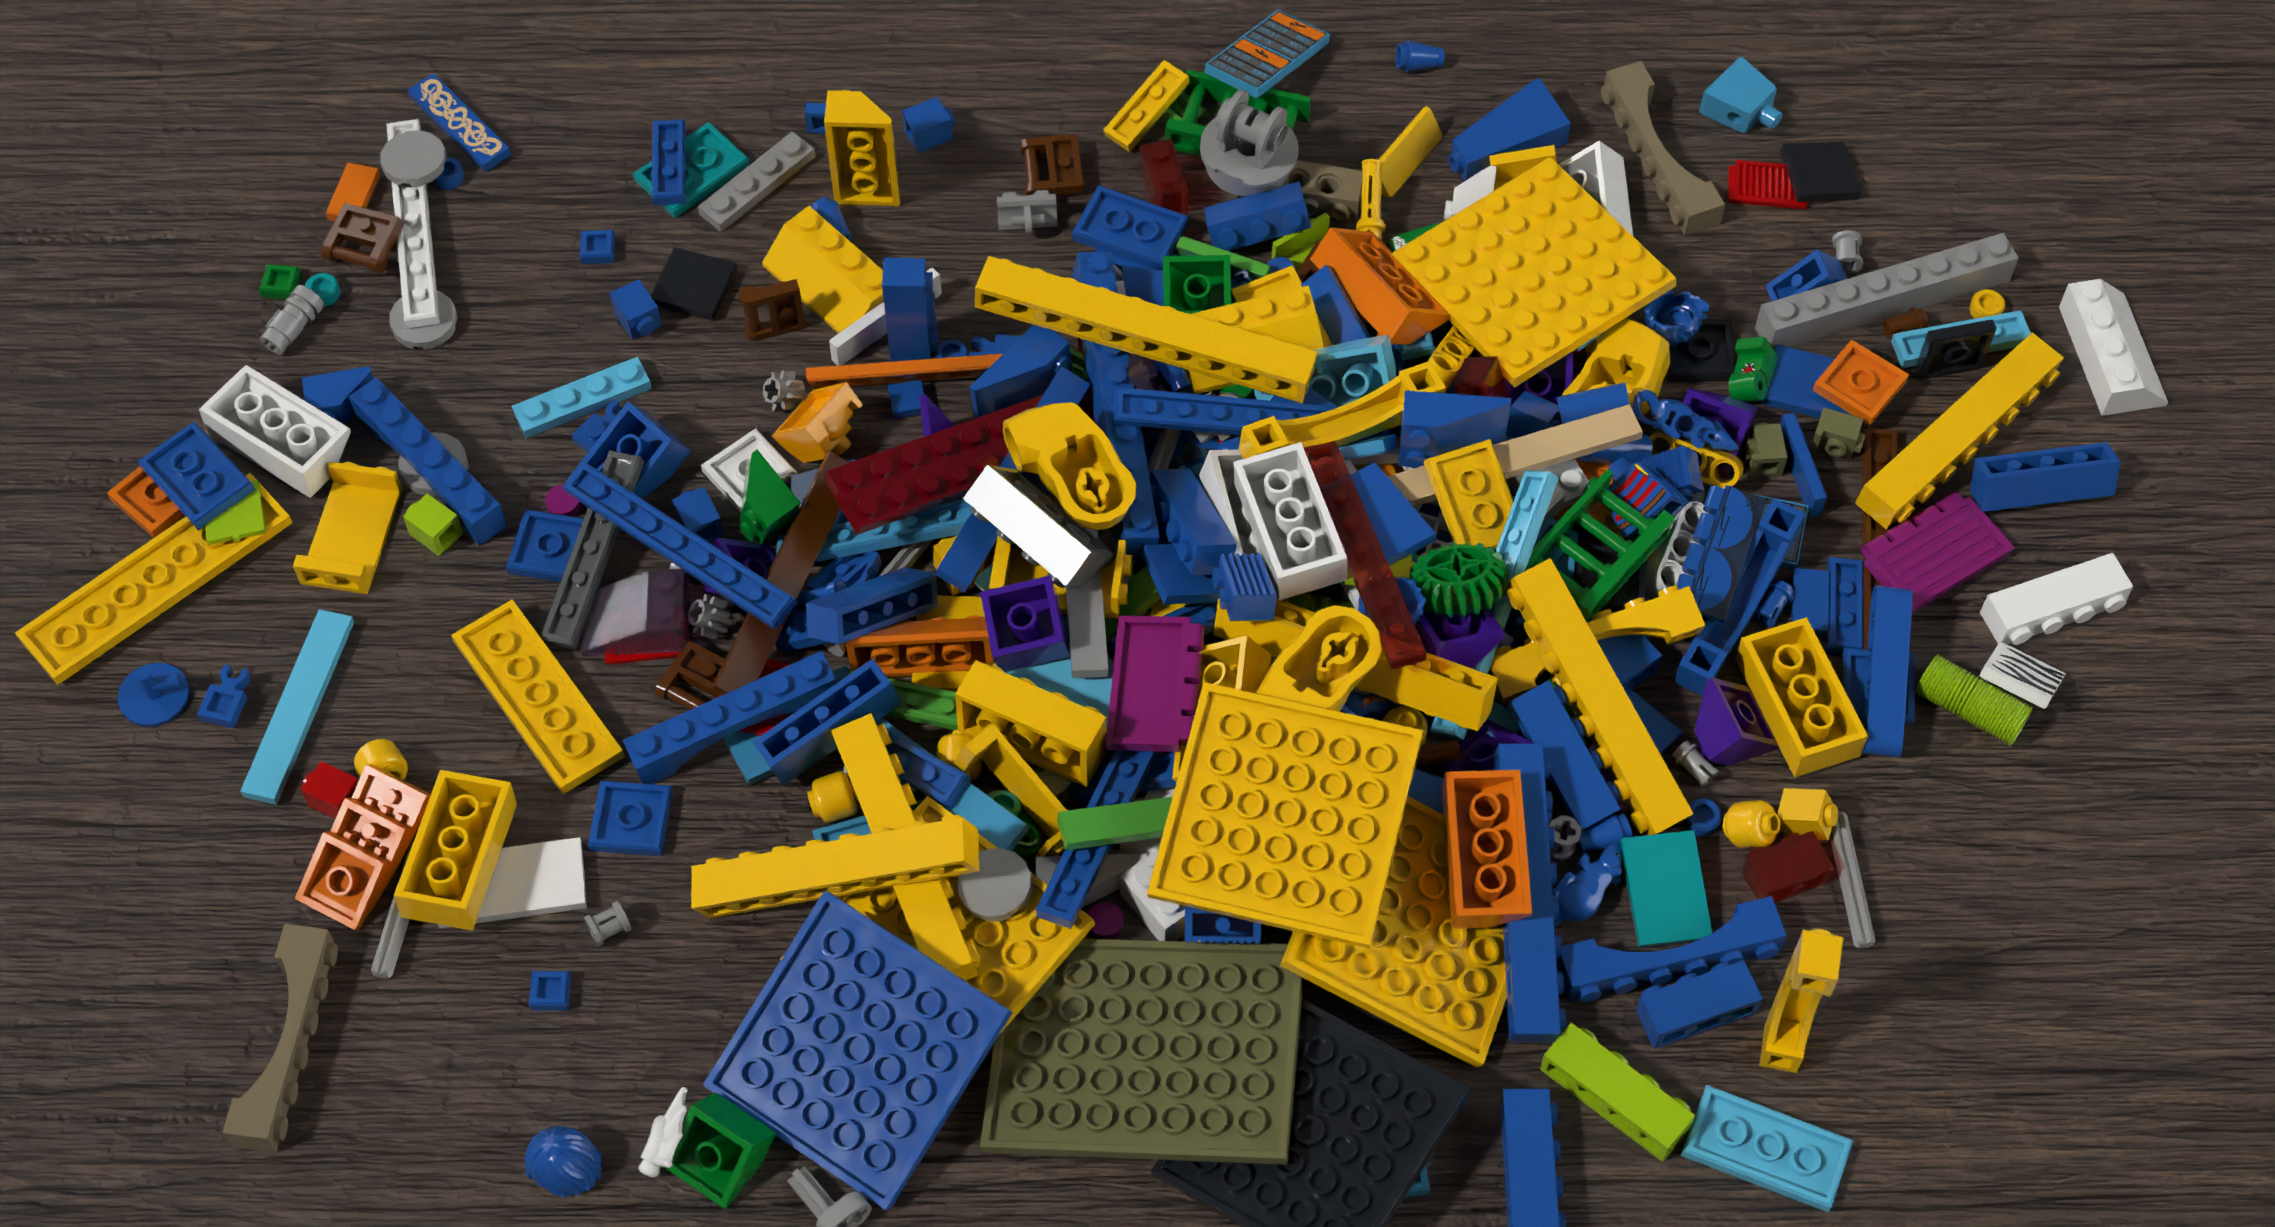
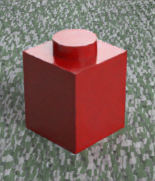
M320 761L315 770L310 771L304 778L301 792L309 807L336 819L344 798H352L359 780L357 777Z

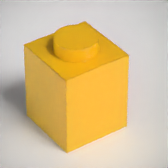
M1784 788L1777 815L1780 818V827L1786 838L1829 840L1832 826H1836L1838 821V808L1833 804L1826 790Z

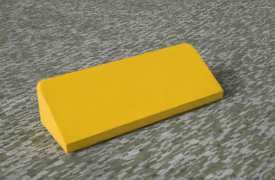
M1428 106L1418 113L1379 159L1383 163L1381 191L1382 195L1386 198L1394 196L1442 139L1440 127L1431 108Z

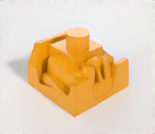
M847 382L812 390L775 431L772 437L786 451L803 463L822 460L830 451L839 456L851 446V441L845 435L851 429L848 421L853 415L852 410L861 408L863 404Z

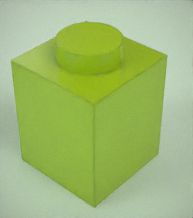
M428 493L419 501L410 505L406 514L403 515L409 535L438 556L463 534L457 514Z

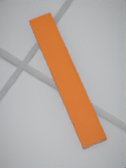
M1003 354L806 368V380L810 388L819 389L847 382L849 386L904 383L916 380L932 381L980 377Z

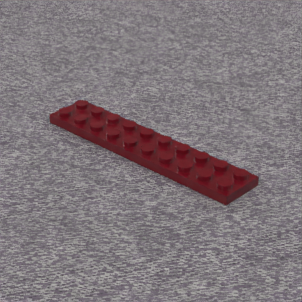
M1088 387L1078 405L1095 423L1090 388ZM1043 395L826 471L824 480L856 535L964 497L987 465L1000 467L1009 450L1003 436V421L1027 409L1035 408ZM1141 426V431L1148 430L1150 427Z

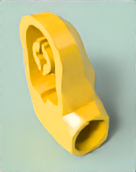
M1626 317L1605 330L1586 346L1588 360L1581 373L1563 392L1562 396L1625 382L1632 410L1634 397L1639 391L1651 390L1658 398L1663 380L1670 366L1669 342L1654 329ZM1647 401L1641 403V411L1643 414H1646L1650 410V406Z
M1073 402L1052 403L1027 409L1003 421L1004 440L1017 470L1039 474L1043 485L1057 497L1070 520L1079 527L1093 530L1111 528L1123 520L1135 500L1136 482L1131 472L1122 464L1108 437L1079 405Z
M1334 605L1318 610L1309 619L1302 632L1275 659L1256 694L1340 712L1350 692L1378 661L1382 652L1379 631L1370 618L1354 608Z

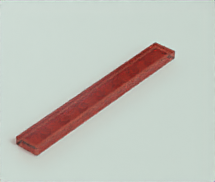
M1336 441L1304 448L1346 553L1347 566L1370 620L1379 631L1381 647L1390 669L1426 661L1427 653Z

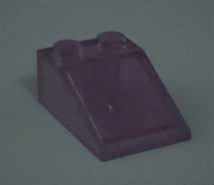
M682 569L649 570L598 588L582 631L581 655L598 656L605 654L618 655L682 651L688 643V613L690 609V589L685 571Z

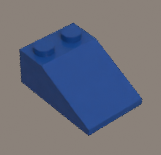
M1033 325L970 386L974 419L1044 395L1061 366L1072 372L1070 343L1053 330Z
M1405 390L1398 466L1414 469L1424 466L1423 462L1428 458L1491 439L1492 445L1504 442L1511 398Z
M627 401L565 482L570 479L583 461L602 472L609 451L640 456L644 464L633 494L644 499L672 477L692 450L648 411Z

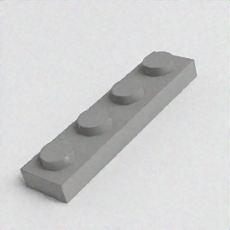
M794 132L789 133L698 206L699 215L720 232H723L815 158V149Z

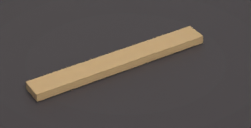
M1629 404L1494 444L1493 447L1505 479L1522 475L1525 471H1535L1642 439L1643 431ZM1425 466L1387 476L1413 507L1437 500Z

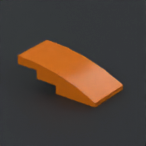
M366 764L352 798H344L331 831L322 833L294 899L353 930H359L379 900L407 851L421 823L431 794L373 764Z

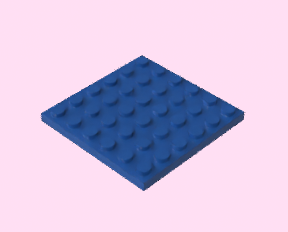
M824 890L703 1086L713 1093H718L776 1132V1136L883 1209L890 1210L1013 1012L832 893Z

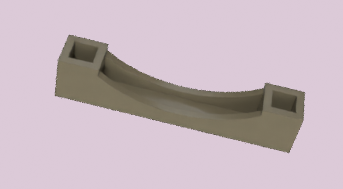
M1642 61L1606 71L1604 86L1601 87L1602 98L1607 105L1610 104L1614 111L1617 125L1626 132L1632 151L1637 152L1641 158L1645 174L1653 179L1658 197L1661 200H1665L1669 207L1673 223L1679 225L1685 236L1720 225L1725 203L1712 181L1704 182L1684 169L1665 149L1654 130L1648 105H1651L1655 83Z
M284 924L274 958L282 973L287 975L289 992L287 1017L279 1044L264 1072L241 1098H232L222 1131L231 1147L276 1153L279 1140L283 1141L286 1137L288 1130L287 1112L289 1106L294 1105L297 1099L298 1083L296 1081L300 1069L303 1070L306 1067L309 1036L314 1035L317 1030L318 1005L320 1000L325 999L328 991V979L326 978L330 966L335 965L338 956V945L335 944L328 929Z

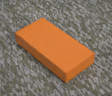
M347 163L326 211L327 219L335 221L344 203L367 208L380 178L379 169Z

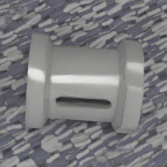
M1852 230L1840 231L1832 237V246L1836 249V259L1840 260L1845 274L1856 273L1862 269L1863 258L1859 256L1862 236L1860 233Z
M1561 815L1553 819L1549 827L1554 828L1555 837L1554 848L1549 849L1550 858L1563 861L1569 859L1574 854L1576 843L1581 836V827L1574 818Z
M618 900L612 903L611 908L593 917L590 915L584 917L585 923L598 947L603 945V940L623 930L625 932L632 930L629 920Z

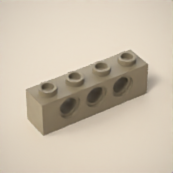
M1297 160L1295 167L1281 186L1300 181L1309 215L1320 216L1327 213L1330 218L1339 221L1356 222L1362 198V171ZM1228 192V201L1243 197Z

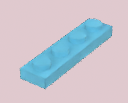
M2020 310L1894 333L1891 343L1901 368L1916 366L1927 332L1931 330L1993 319L1997 329L1988 352L2015 348L2031 333Z
M637 356L512 405V410L527 439L603 409L614 400L618 402L651 390L652 387Z

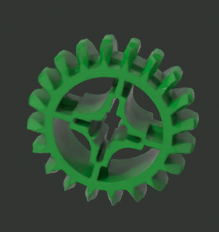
M1467 541L1465 544L1457 545L1455 542L1451 546L1440 545L1438 550L1430 549L1427 555L1418 557V562L1412 565L1411 580L1416 581V586L1422 589V596L1426 597L1424 610L1426 612L1434 611L1436 616L1448 614L1449 618H1452L1454 615L1465 617L1469 613L1478 615L1481 609L1490 610L1492 604L1501 602V596L1506 594L1507 580L1509 578L1505 561H1503L1500 553H1495L1493 547L1484 548L1482 543L1470 545L1469 541Z

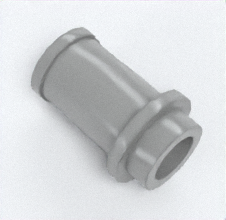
M1685 741L1672 754L1676 759L1675 764L1677 766L1682 765L1699 782L1700 786L1704 787L1709 783L1707 780L1712 781L1719 771L1697 751L1698 745L1696 743L1691 744L1689 741Z

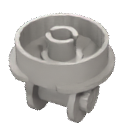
M1240 89L1232 98H1227L1224 101L1217 117L1204 129L1200 141V154L1209 177L1218 187L1231 194L1245 197L1280 187L1296 165L1299 146L1293 130L1286 123V109L1277 107L1270 115L1249 106L1248 92Z

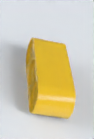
M1454 325L1428 360L1431 361L1446 387L1445 392L1465 366L1475 349Z
M1657 430L1649 436L1652 442L1651 456L1659 454L1653 445L1656 438L1667 440L1670 450L1679 446H1686L1691 450L1697 451L1702 457V464L1699 467L1701 469V479L1705 483L1724 489L1726 485H1735L1743 475L1744 467L1742 461L1731 453L1720 449H1713L1707 445L1697 448L1688 438L1680 436L1675 439L1662 430ZM1720 463L1732 465L1735 472L1733 479H1723L1718 474V465Z

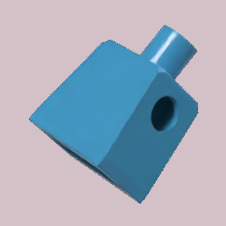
M1741 56L1704 91L1699 111L1701 114L1741 133H1747L1758 121L1768 128L1774 129L1783 116L1782 112L1772 107L1777 90L1775 85Z

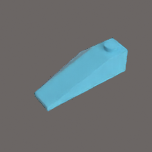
M1389 334L1316 349L1315 351H1318L1315 370L1309 387L1340 407L1390 382L1396 377V366ZM1254 389L1256 400L1270 401L1274 396Z

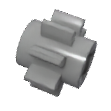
M782 370V372H771V378L765 381L763 396L765 402L773 403L772 411H794L797 408L796 405L803 401L805 387L803 381L795 379V371Z
M704 594L703 600L698 599L694 601L688 613L689 623L695 626L693 633L716 640L718 633H726L733 619L732 611L726 608L728 601L709 594Z

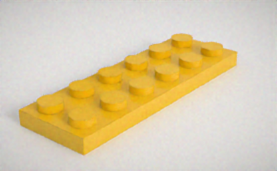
M513 599L451 635L455 645L562 794L567 793L625 757L622 748Z

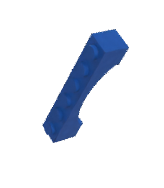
M377 377L349 396L355 415L360 423L376 439L380 438L391 446L415 469L445 506L457 514L461 528L478 546H481L507 527L500 504Z
M1773 498L1751 540L1752 542H1750L1751 545L1724 623L1708 618L1704 629L1694 637L1681 660L1674 683L1703 697L1706 681L1710 678L1718 679L1800 533L1806 513Z
M820 651L624 739L623 742L642 784H655L677 774V769L713 743L758 722L796 712L834 686L837 681L823 652Z
M1771 896L1737 904L1731 920L1723 927L1698 941L1684 946L1662 951L1629 952L1598 946L1595 939L1561 946V956L1556 958L1557 971L1563 973V988L1568 1002L1576 1000L1590 1002L1599 998L1601 994L1613 991L1623 994L1634 990L1638 985L1642 984L1661 985L1669 982L1673 977L1696 973L1698 976L1722 962L1729 961L1731 964L1755 957H1758L1760 960L1772 958L1781 951L1787 935Z

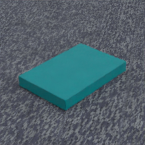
M710 122L706 123L686 137V204L661 206L674 219L747 168L750 165V159ZM652 161L634 172L633 176L634 181L652 197Z
M1694 830L1621 838L1620 847L1637 947L1647 948L1692 943L1712 934Z

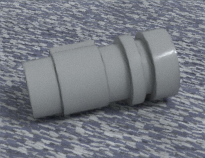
M297 285L290 294V297L284 301L285 307L282 311L278 309L265 325L267 329L260 337L262 344L270 351L282 355L287 347L303 331L306 323H312L315 316L324 308L323 300L309 288Z

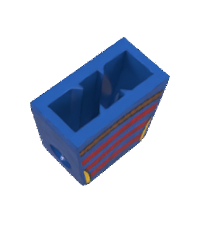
M1625 458L1614 461L1608 468L1613 472L1612 477L1615 480L1608 490L1647 519L1650 517L1656 519L1663 510L1675 516L1689 503L1671 483L1651 466L1639 461L1630 466ZM1609 508L1622 538L1626 541L1631 540L1634 542L1640 536L1638 534L1639 530Z

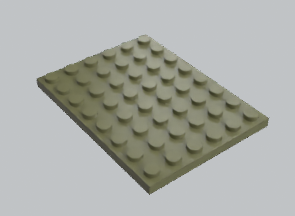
M1082 939L994 1042L980 1143L982 1152L1287 1165L1304 979L1280 966L1288 944H1226L1222 942L1219 944L1217 942L1212 944L1210 942H1205L1204 944L1202 942H1190L1188 944L1184 941Z

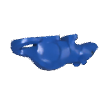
M1645 389L1635 395L1633 400L1635 416L1641 422L1653 425L1654 429L1660 428L1664 433L1675 439L1680 436L1688 438L1697 448L1707 445L1713 449L1738 450V445L1726 430L1722 428L1718 420L1713 423L1708 418L1701 417L1692 411L1689 405L1677 400L1662 399L1659 401L1656 394L1651 390ZM1647 401L1653 420L1647 418L1642 413V402Z
M1612 843L1607 846L1600 859L1594 863H1590L1589 855L1585 853L1576 865V875L1568 872L1552 891V899L1557 898L1559 903L1558 921H1554V928L1562 921H1583L1592 917L1599 909L1604 892L1611 883L1613 885L1620 883L1622 855L1619 843Z

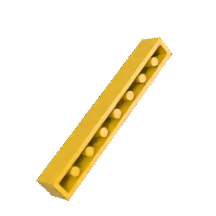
M2032 332L1869 480L1861 490L1855 504L1886 530L1896 521L1899 523L1904 522L1915 509L1913 505L1917 501L1923 504L1936 490L1934 486L1939 481L1945 484L1957 470L1955 466L1959 462H1962L1964 465L1968 463L1978 451L1976 447L1981 442L1987 445L1999 431L1997 428L2002 423L2005 426L2009 425L2020 411L2018 408L2022 404L2028 407L2040 393L2038 389L2042 386L2049 388L2060 375L2057 368L2064 357Z
M1550 558L1513 577L1507 583V598L1511 606L1516 610L1519 609L1526 621L1524 622V628L1527 635L1532 641H1537L1543 652L1541 658L1546 669L1556 675L1567 704H1572L1578 715L1577 720L1581 724L1585 736L1590 737L1596 747L1595 752L1600 758L1603 768L1608 769L1614 780L1613 784L1621 797V801H1626L1632 812L1630 818L1635 829L1644 835H1654L1693 815L1691 808L1552 559Z
M1218 599L1213 635L1226 640L1248 636L1270 653L1272 657L1277 658L1302 632L1309 619L1316 612L1276 599L1274 619L1272 621L1230 622L1227 609H1221L1220 600ZM1379 636L1382 652L1376 665L1356 685L1359 690L1371 692L1390 699L1394 703L1418 709L1427 715L1448 720L1462 728L1475 731L1481 728L1491 714L1497 677Z
M872 713L831 730L871 833L877 828L900 829L907 827V824L910 822L924 821L921 813L914 816L911 805L917 802L909 783L901 784L898 775L903 774L904 770L897 754L890 755L886 745L891 744L892 740L884 723L877 725ZM944 877L893 886L918 950L965 981L978 976L979 973L974 962L981 959L973 940L965 941L961 930L968 927L960 908L952 909L949 898L955 895L948 878Z
M947 815L942 817V821L933 823L914 821L908 823L905 828L893 829L882 827L874 829L872 834L867 835L843 834L839 836V840L828 842L824 840H810L805 843V846L795 848L777 846L772 848V852L761 854L757 852H743L739 854V858L728 860L724 858H710L706 860V864L692 866L691 909L710 919L818 900L824 890L835 896L978 872V828L963 816Z

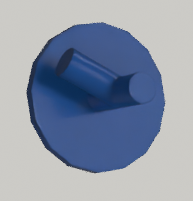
M150 663L138 667L126 676L119 687L117 700L121 713L130 722L142 727H157L172 721L182 713L189 701L190 687L186 676L177 667L167 663Z

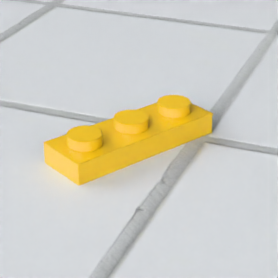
M1163 60L1103 129L1105 136L1130 152L1190 83L1189 76Z

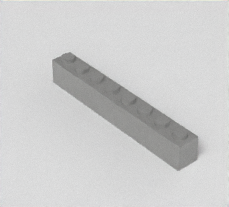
M1997 234L1761 304L1755 329L1759 337H1766L1774 351L1777 345L1793 347L1880 321L1884 318L1906 313L1911 307L1917 309L2010 282L2019 258L2005 234Z

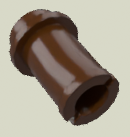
M1911 307L1906 313L1882 319L1884 324L1882 329L1886 338L1892 339L1894 333L1927 327L1928 319L1922 308Z

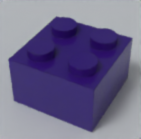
M1051 576L980 592L992 657L996 666L1000 667L1004 672L1070 657L1058 593Z

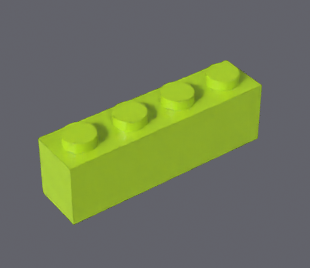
M1570 1023L1543 1056L1540 1067L1542 1072L1662 1162L1665 1161L1691 1128L1695 1115L1683 1100L1677 1097H1670L1660 1089L1659 1084L1647 1074L1638 1073L1629 1066L1628 1061L1620 1053L1607 1050L1598 1043L1595 1035L1585 1028L1579 1029L1573 1023Z

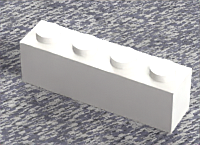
M2110 553L1989 594L1986 597L1980 614L1998 644L2001 641L2005 644L2013 643L2018 645L2024 643L2033 635L2042 632L2051 634L2059 630L2063 625L2071 622L2083 623L2091 619L2095 614L2104 611L2112 613L2125 606L2133 585L2115 555Z

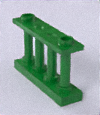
M1187 69L1185 74L1189 76L1190 83L1185 88V93L1190 98L1181 121L1172 118L1168 119L1165 127V148L1201 156L1200 141L1206 126L1194 124L1202 100L1221 103V108L1227 98H1232L1238 89L1207 75L1205 72ZM1270 88L1258 98L1249 95L1248 105L1267 114H1271L1277 107L1286 109V123L1293 130L1296 120L1308 123L1311 97Z
M1609 469L1599 478L1594 476L1589 480L1583 489V495L1533 547L1525 569L1526 571L1546 561L1544 558L1556 546L1596 575V584L1591 589L1588 586L1583 588L1557 569L1587 623L1591 621V616L1598 613L1665 541L1670 535L1675 521V517L1666 510H1663L1656 519L1652 517L1647 519L1610 492L1608 489L1613 472ZM1599 500L1639 530L1638 534L1640 536L1634 542L1631 540L1626 542L1587 512ZM1578 523L1618 553L1617 557L1619 559L1613 565L1609 563L1605 565L1568 538L1566 534Z

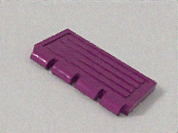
M1954 492L1938 501L1935 506L1932 505L1910 518V521L1906 520L1885 532L1884 536L1880 535L1861 547V552L1866 558L1863 564L1882 586L1912 589V613L2006 558L2015 547L1970 497L1964 500L1959 493Z
M1119 616L1105 741L1107 750L1180 752V745L1187 746L1194 720L1192 716H1195L1198 705L1199 686L1196 684L1200 682L1202 654L1198 652L1203 651L1204 625L1191 623L1190 617Z

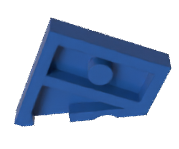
M875 551L835 558L806 585L809 591L826 587L829 582L836 580L844 581L847 587L857 585L876 577L882 565L881 558Z

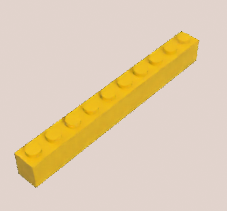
M988 256L975 286V308L1299 403L1304 402L1315 370L1318 351L1311 350L1306 346L1290 344L1269 335H1260L1243 330L1238 326H1229L1211 321L1204 316H1194L1177 311L1169 306H1160L1146 302L1138 297H1129L1115 293L1104 287H1094L1078 282L1073 278H1063L1046 273L1038 268H1029L1015 264L1008 259Z

